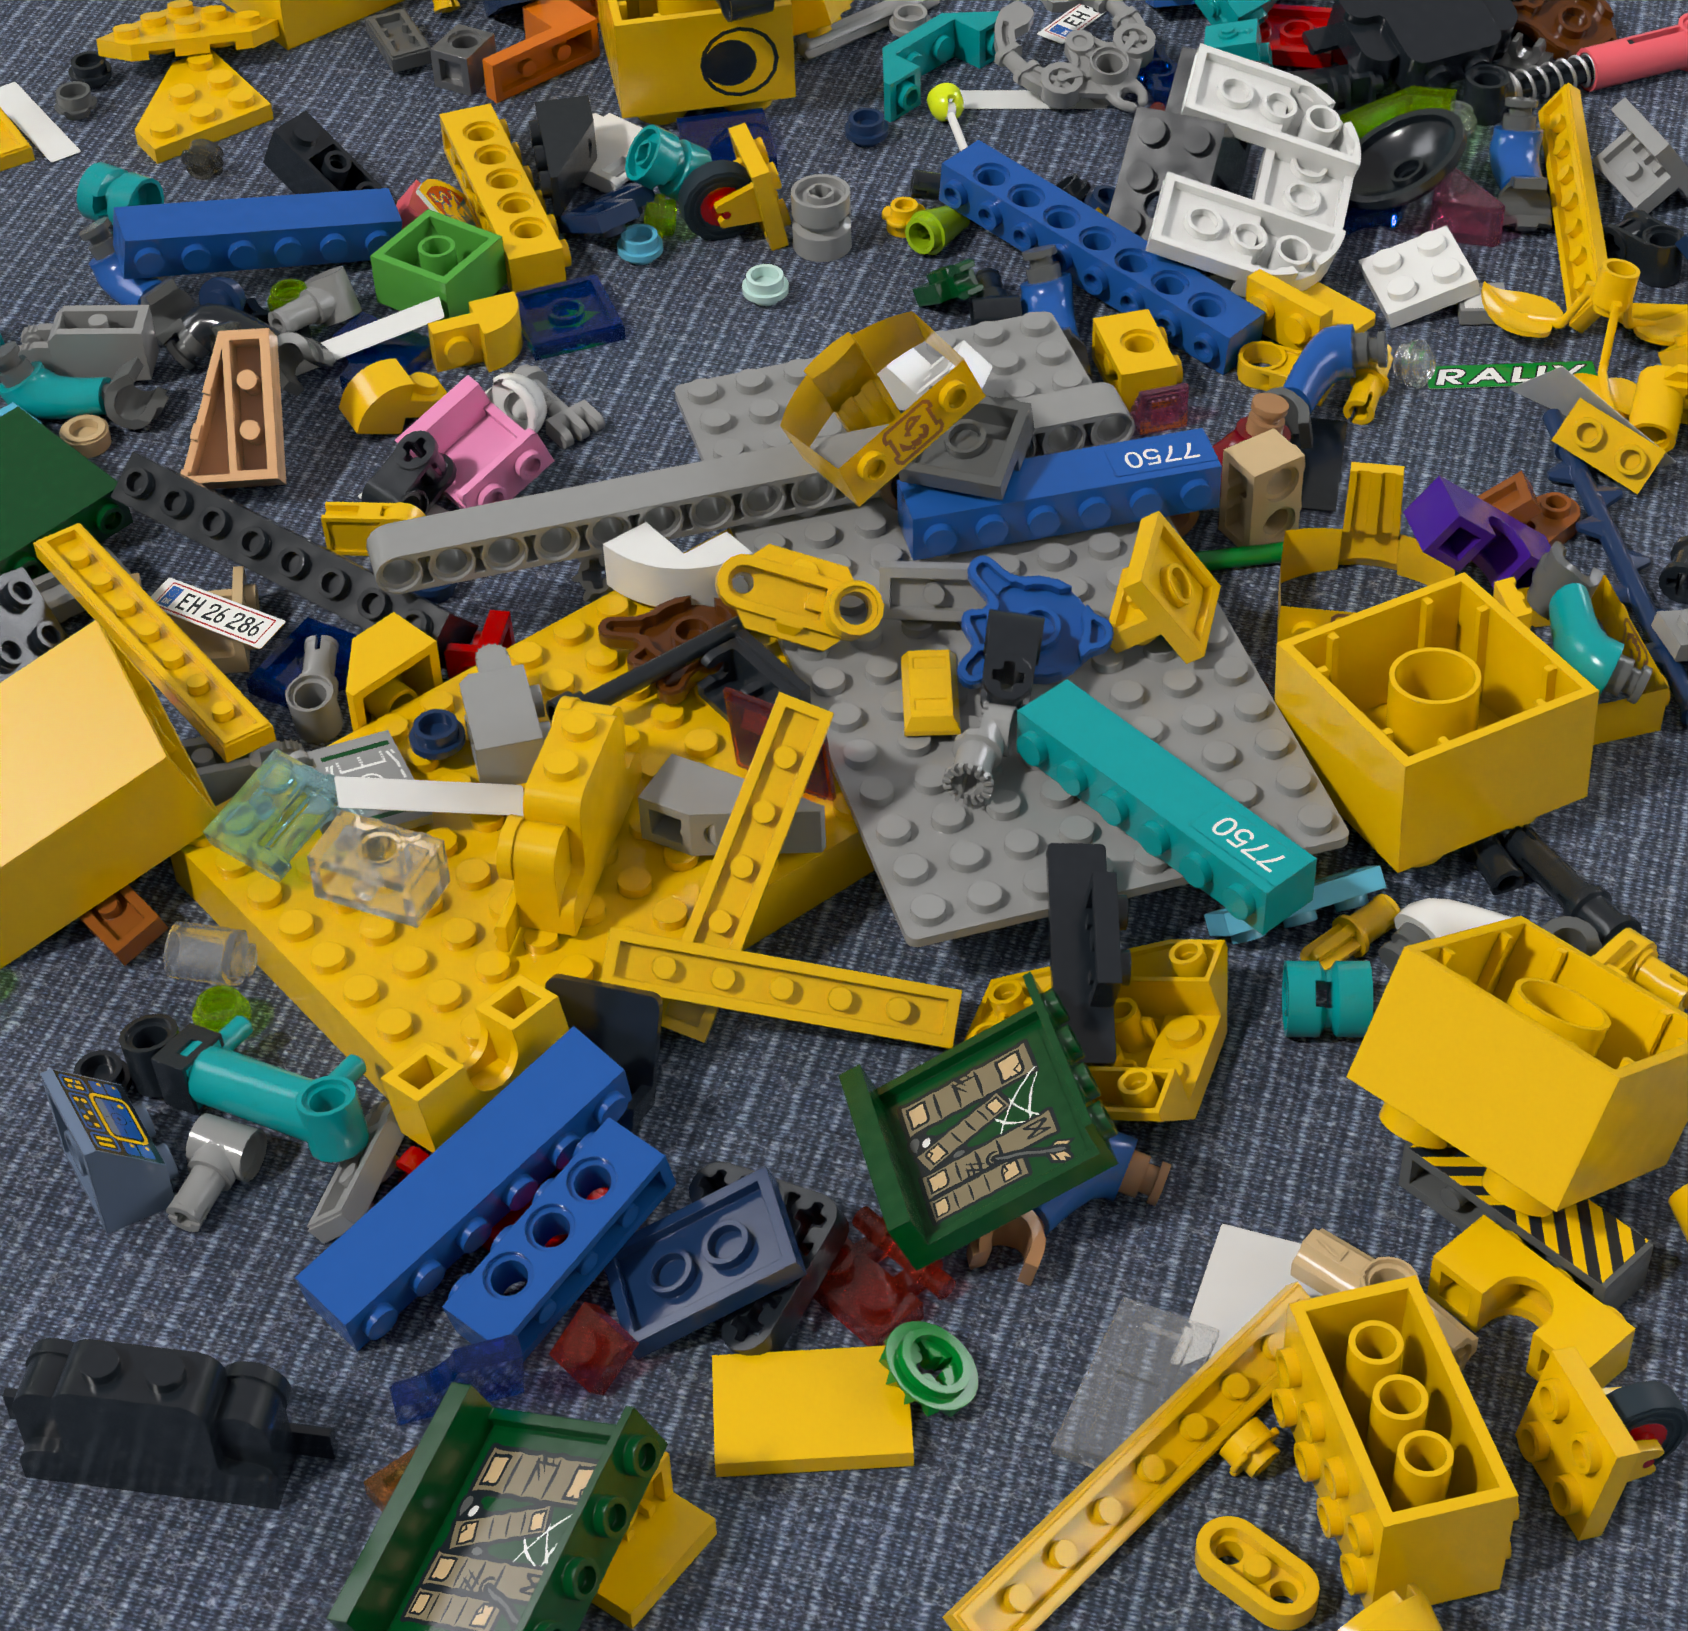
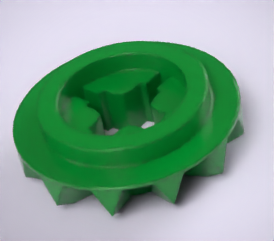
M911 1321L896 1327L884 1341L886 1346L879 1362L889 1370L886 1385L899 1387L905 1393L904 1405L916 1401L920 1403L927 1417L941 1411L951 1418L961 1408L967 1406L975 1397L978 1389V1372L974 1360L965 1346L945 1329L927 1322ZM920 1364L925 1370L933 1369L937 1371L942 1369V1372L935 1379L929 1373L921 1374L916 1367Z

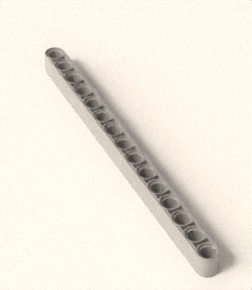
M1106 382L1092 383L1016 399L1020 402L1031 403L1035 431L1025 458L1129 441L1135 430L1134 420L1118 391L1113 385ZM889 424L816 438L810 448L839 469ZM790 443L388 523L377 527L370 533L367 538L366 548L379 588L387 593L403 594L604 553V543L645 522L667 540L852 503L853 501L807 463L795 446ZM877 491V492H876L874 495H872L869 499L877 498V497H881V496H880L879 492Z

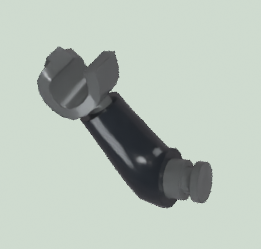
M213 303L202 304L186 312L181 318L185 327L178 333L180 340L178 342L171 340L166 345L170 354L182 366L192 370L196 366V361L194 360L196 357L203 359L209 352H213L218 331L269 328L277 336L280 387L295 396H299L305 390L295 375L296 368L303 360L318 367H333V363L336 362L332 353L324 345L312 338H307L293 332L282 333L244 311L229 305Z

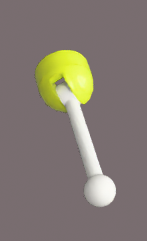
M952 83L939 84L928 93V107L931 114L938 121H949L959 150L962 151L968 147L957 120L964 111L962 94L960 89Z

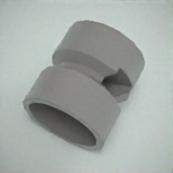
M814 174L803 177L795 182L791 188V208L794 219L792 221L794 251L798 256L814 262H830L848 254L852 248L851 219L849 218L851 215L850 186L845 180L828 174Z

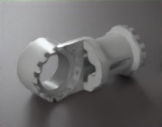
M985 702L981 711L983 717H980L979 720L981 723L980 727L967 729L955 737L952 748L955 760L953 765L945 770L942 783H944L943 789H948L947 794L951 796L954 794L955 801L958 802L959 799H964L963 804L967 805L968 801H971L972 805H977L978 801L980 803L984 801V797L987 799L991 797L994 788L992 771L1001 764L1002 757H1010L1013 751L1017 730L1016 706Z

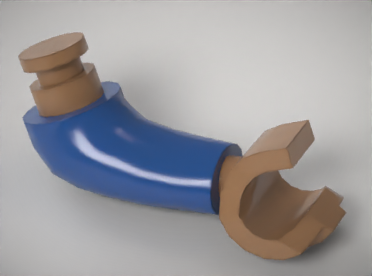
M1118 1132V1135L1109 1139L1119 1163L1118 1165L969 1243L966 1256L970 1269L986 1265L992 1246L1004 1245L1017 1249L1024 1258L1023 1267L1017 1281L1031 1286L1045 1251L1046 1236L1064 1219L1090 1200L1105 1198L1113 1202L1118 1192L1133 1198L1140 1192L1148 1196L1146 1203L1156 1206L1172 1164L1162 1161L1160 1167L1150 1164V1155L1135 1150L1138 1138Z

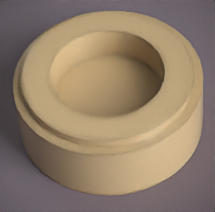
M95 415L73 417L65 422L59 431L60 438L86 458L96 457L104 453L110 447L112 441L108 423L103 418Z

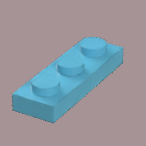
M1358 866L1316 879L1313 900L1283 921L1284 928L1315 921L1318 919L1316 909L1334 904L1336 912L1366 905L1369 903L1367 893L1387 888L1381 866ZM1226 908L1204 914L1209 935L1230 936L1232 944L1248 942L1266 935H1262L1245 921L1233 917Z

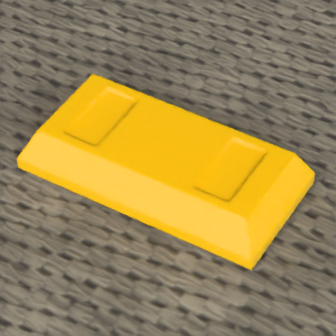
M949 649L907 651L901 656L904 736L961 734L956 654Z

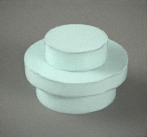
M760 264L750 268L742 283L744 297L759 306L774 305L784 299L789 292V282L784 276L782 269L772 264Z

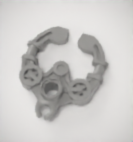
M1019 0L1001 8L994 30V47L996 51L994 62L1002 68L1006 66L1013 73V80L1018 85L1039 95L1042 102L1051 108L1066 109L1075 106L1081 98H1090L1097 104L1113 105L1120 110L1135 113L1137 104L1123 100L1126 93L1136 94L1139 106L1145 107L1149 104L1148 92L1143 84L1137 80L1140 68L1146 67L1153 60L1156 36L1152 29L1145 25L1144 20L1140 16V11L1135 6L1129 7L1122 0H1041L1045 8L1052 13L1066 12L1079 4L1092 7L1100 14L1108 11L1114 17L1112 26L1116 29L1113 35V42L1102 41L1085 30L1069 32L1066 35L1064 54L1069 63L1055 62L1048 64L1045 68L1041 67L1034 59L1026 62L1021 57L1023 47L1016 42V38L1027 33L1033 24L1034 12L1032 8Z

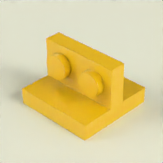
M1160 511L1141 519L1129 566L1122 569L1109 617V622L1114 630L1110 647L1117 654L1135 645H1147L1159 635H1162L1181 659L1188 664L1205 656L1221 585Z
M666 1451L604 1575L598 1592L592 1600L593 1604L631 1629L639 1623L717 1534L716 1519L673 1492L670 1456Z

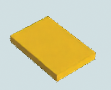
M885 1346L779 1351L754 1356L742 1354L712 1355L716 1477L914 1466L910 1403L904 1405L905 1393L899 1387L886 1385L889 1370L879 1362Z

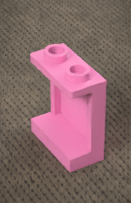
M469 375L463 378L395 439L398 444L405 435L420 430L429 432L436 439L439 447L438 451L449 456L457 469L452 485L443 494L460 509L513 499L555 461L538 434L531 428L524 430L489 400L480 384ZM410 450V455L413 458L417 457L412 450ZM438 467L434 469L439 476L442 474Z

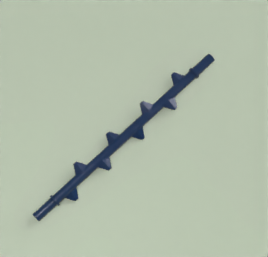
M1559 409L1546 411L1542 418L1551 439H1553L1565 420ZM1553 442L1555 445L1554 453L1562 462L1547 471V478L1549 481L1574 485L1588 515L1587 518L1576 523V530L1600 540L1620 582L1613 589L1620 602L1632 608L1647 639L1648 644L1645 646L1656 666L1660 667L1681 711L1679 715L1680 720L1685 726H1688V674L1682 662L1674 660L1651 626L1657 611L1669 610L1655 608L1638 571L1650 566L1651 560L1649 556L1626 548L1608 510V507L1623 498V492L1620 488L1596 485L1586 462Z

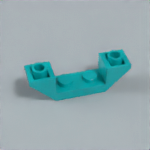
M1000 11L941 13L883 47L884 119L893 122L921 105V76L951 58L956 57L979 69L994 61L996 54L994 30Z

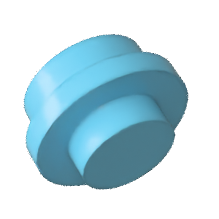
M633 224L626 227L627 230L621 233V238L617 242L618 255L634 265L649 264L663 252L662 238L658 235L657 230L648 224Z

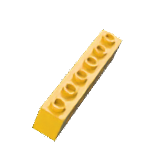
M491 103L439 114L444 153L477 217L480 228L502 236L507 286L510 292L514 291L517 297L566 287L565 267L572 265L566 239L559 240L555 217L553 214L547 215L546 204L542 198L541 190H534L531 170L528 165L523 166L517 142L511 143L506 120L498 119Z

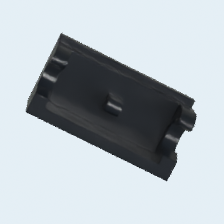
M746 629L736 632L735 638L710 650L700 661L707 669L714 668L723 662L718 672L709 674L697 683L698 695L738 732L733 694H738L761 703L765 726L769 719L768 709L772 710L779 692L811 704L810 686Z

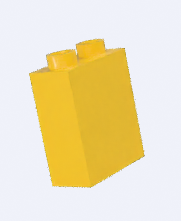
M94 620L0 683V969L223 821L153 686L97 620Z

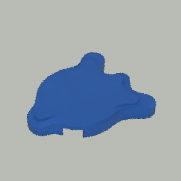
M985 555L977 556L970 562L967 572L968 581L987 605L983 609H969L961 616L962 631L971 645L970 651L961 659L957 669V678L963 687L968 689L981 687L985 661L982 657L989 609L1045 616L1038 666H1035L1033 684L1047 685L1061 681L1072 675L1088 659L1103 654L1110 648L1114 636L1111 623L1107 619L1095 614L1089 605L1085 606L1081 599L1072 592L1071 585L1059 579L1040 575L1017 576L1011 574L991 557Z

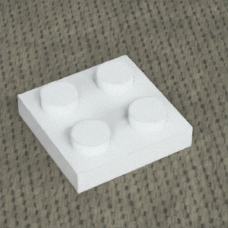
M1447 225L1425 232L1416 238L1391 248L1380 250L1376 254L1358 260L1362 275L1391 329L1481 294L1478 279Z

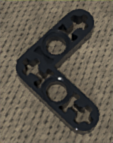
M718 1161L708 1164L693 1177L689 1186V1197L693 1203L754 1171L729 1162ZM776 1178L798 1248L801 1251L800 1254L807 1275L797 1279L792 1286L785 1290L773 1291L726 1315L722 1325V1338L734 1354L754 1356L767 1352L782 1351L843 1247L849 1233L848 1220L833 1199L827 1195ZM825 1220H826V1223L823 1225L822 1228H820V1227H812V1228L809 1230V1232H808V1229L810 1228V1226H811L812 1224H814V1225H822V1224L825 1222ZM762 1327H764L759 1335L749 1334L745 1339L746 1334L750 1330L754 1332H759L762 1329Z

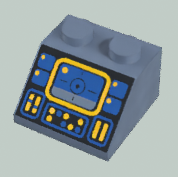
M56 1069L40 1073L63 1152L106 1233H112L167 1209L174 1198L170 1180L178 1177L179 1173L165 1143L157 1146L154 1145L151 1138L156 1136V1131L144 1104L141 1102L133 1106L121 1084Z

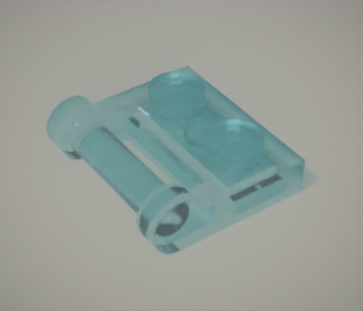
M275 748L206 827L203 833L211 845L267 877L280 882L292 868L289 862L334 809H343L338 806L335 776L332 774L324 775ZM314 796L315 798L309 803V805L303 810V812L297 817V819L290 825V827L284 832V834L271 848L270 846L272 845V843L278 838V836L284 831V829L291 823V821L297 816V814Z

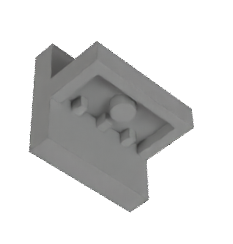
M1624 97L1611 111L1627 130L1591 161L1634 209L1650 213L1676 189H1679L1688 199V166L1662 135Z

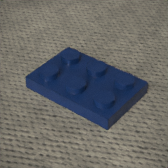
M766 1166L638 1230L605 1267L625 1346L637 1360L807 1275L777 1180Z

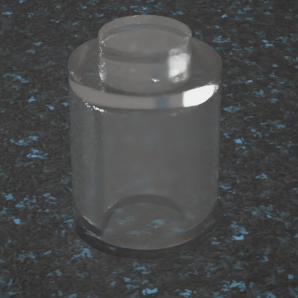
M176 921L172 925L166 939L164 969L166 975L170 978L239 987L245 977L249 978L253 975L258 954L255 943L249 942L246 930Z

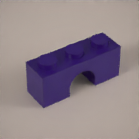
M1440 475L1403 511L1423 553L1458 572L1470 561L1474 562L1486 575L1493 589L1494 582L1510 577L1515 578L1517 589L1530 587L1533 582V571L1540 558L1546 552H1549L1551 548L1545 535Z

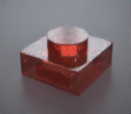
M584 1302L549 1355L589 1393L604 1395L639 1342L599 1305Z

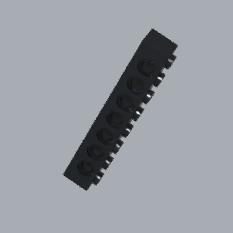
M132 452L111 495V498L365 630L395 612L437 641L440 667L447 669L444 655L447 644H470L479 627L477 624L414 592L391 594L379 588L373 571L138 453Z

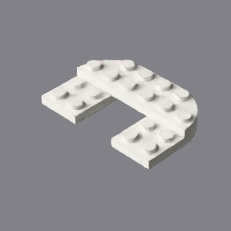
M1200 43L1194 58L1180 114L1227 123L1234 134V138L1264 147L1252 199L1167 172L1161 187L1145 251L1231 279L1233 282L1230 291L1241 297H1246L1247 276L1258 269H1262L1300 291L1310 288L1327 273L1345 237L1346 231L1343 230L1353 179L1361 162L1360 142L1352 122L1343 124L1338 113L1333 110L1336 102L1310 82L1288 72Z

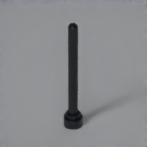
M737 615L586 694H583L581 691L573 694L570 691H565L546 701L545 707L551 724L556 706L562 696L576 697L584 702L611 706L703 658L710 650L735 638V633L744 629L739 616Z

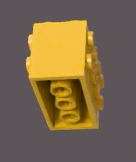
M1413 1275L1288 1303L1284 1346L1276 1351V1364L1280 1383L1279 1388L1272 1390L1273 1409L1280 1427H1290L1296 1441L1294 1444V1457L1301 1479L1305 1483L1313 1482L1319 1497L1317 1498L1316 1506L1322 1531L1328 1539L1336 1538L1342 1552L1340 1568L1348 1593L1351 1596L1359 1595L1364 1608L1393 1590L1399 1594L1403 1601L1406 1600L1407 1584L1413 1582L1426 1594L1431 1605L1500 1589L1505 1560L1510 1559L1512 1553L1510 1536L1513 1521L1519 1519V1495L1417 1276Z

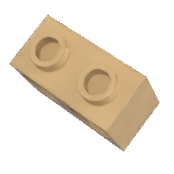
M1274 428L1228 447L1223 452L1218 529L1237 547L1283 542L1285 530L1299 529L1305 455L1295 444L1290 443Z

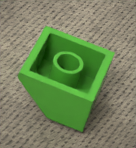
M429 209L370 256L378 303L402 311L439 297L445 316L440 320L469 314L468 302L491 297L508 283L502 236Z

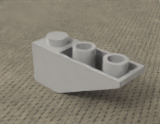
M671 754L638 796L642 838L691 856L715 855L744 778L709 767L704 763ZM802 797L780 853H819L824 851L826 848L825 808L823 805Z

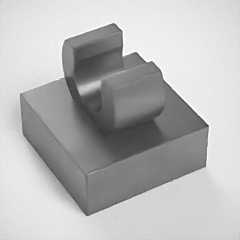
M1517 33L1509 44L1508 51L1497 66L1511 73L1521 68L1527 71L1531 65L1541 67L1544 62L1552 63L1554 53L1545 51L1546 41L1543 38H1539L1533 48L1522 46L1523 33Z

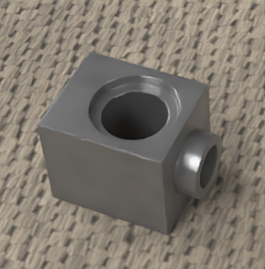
M457 24L430 49L435 86L472 96L485 84L482 59L496 53L494 33Z

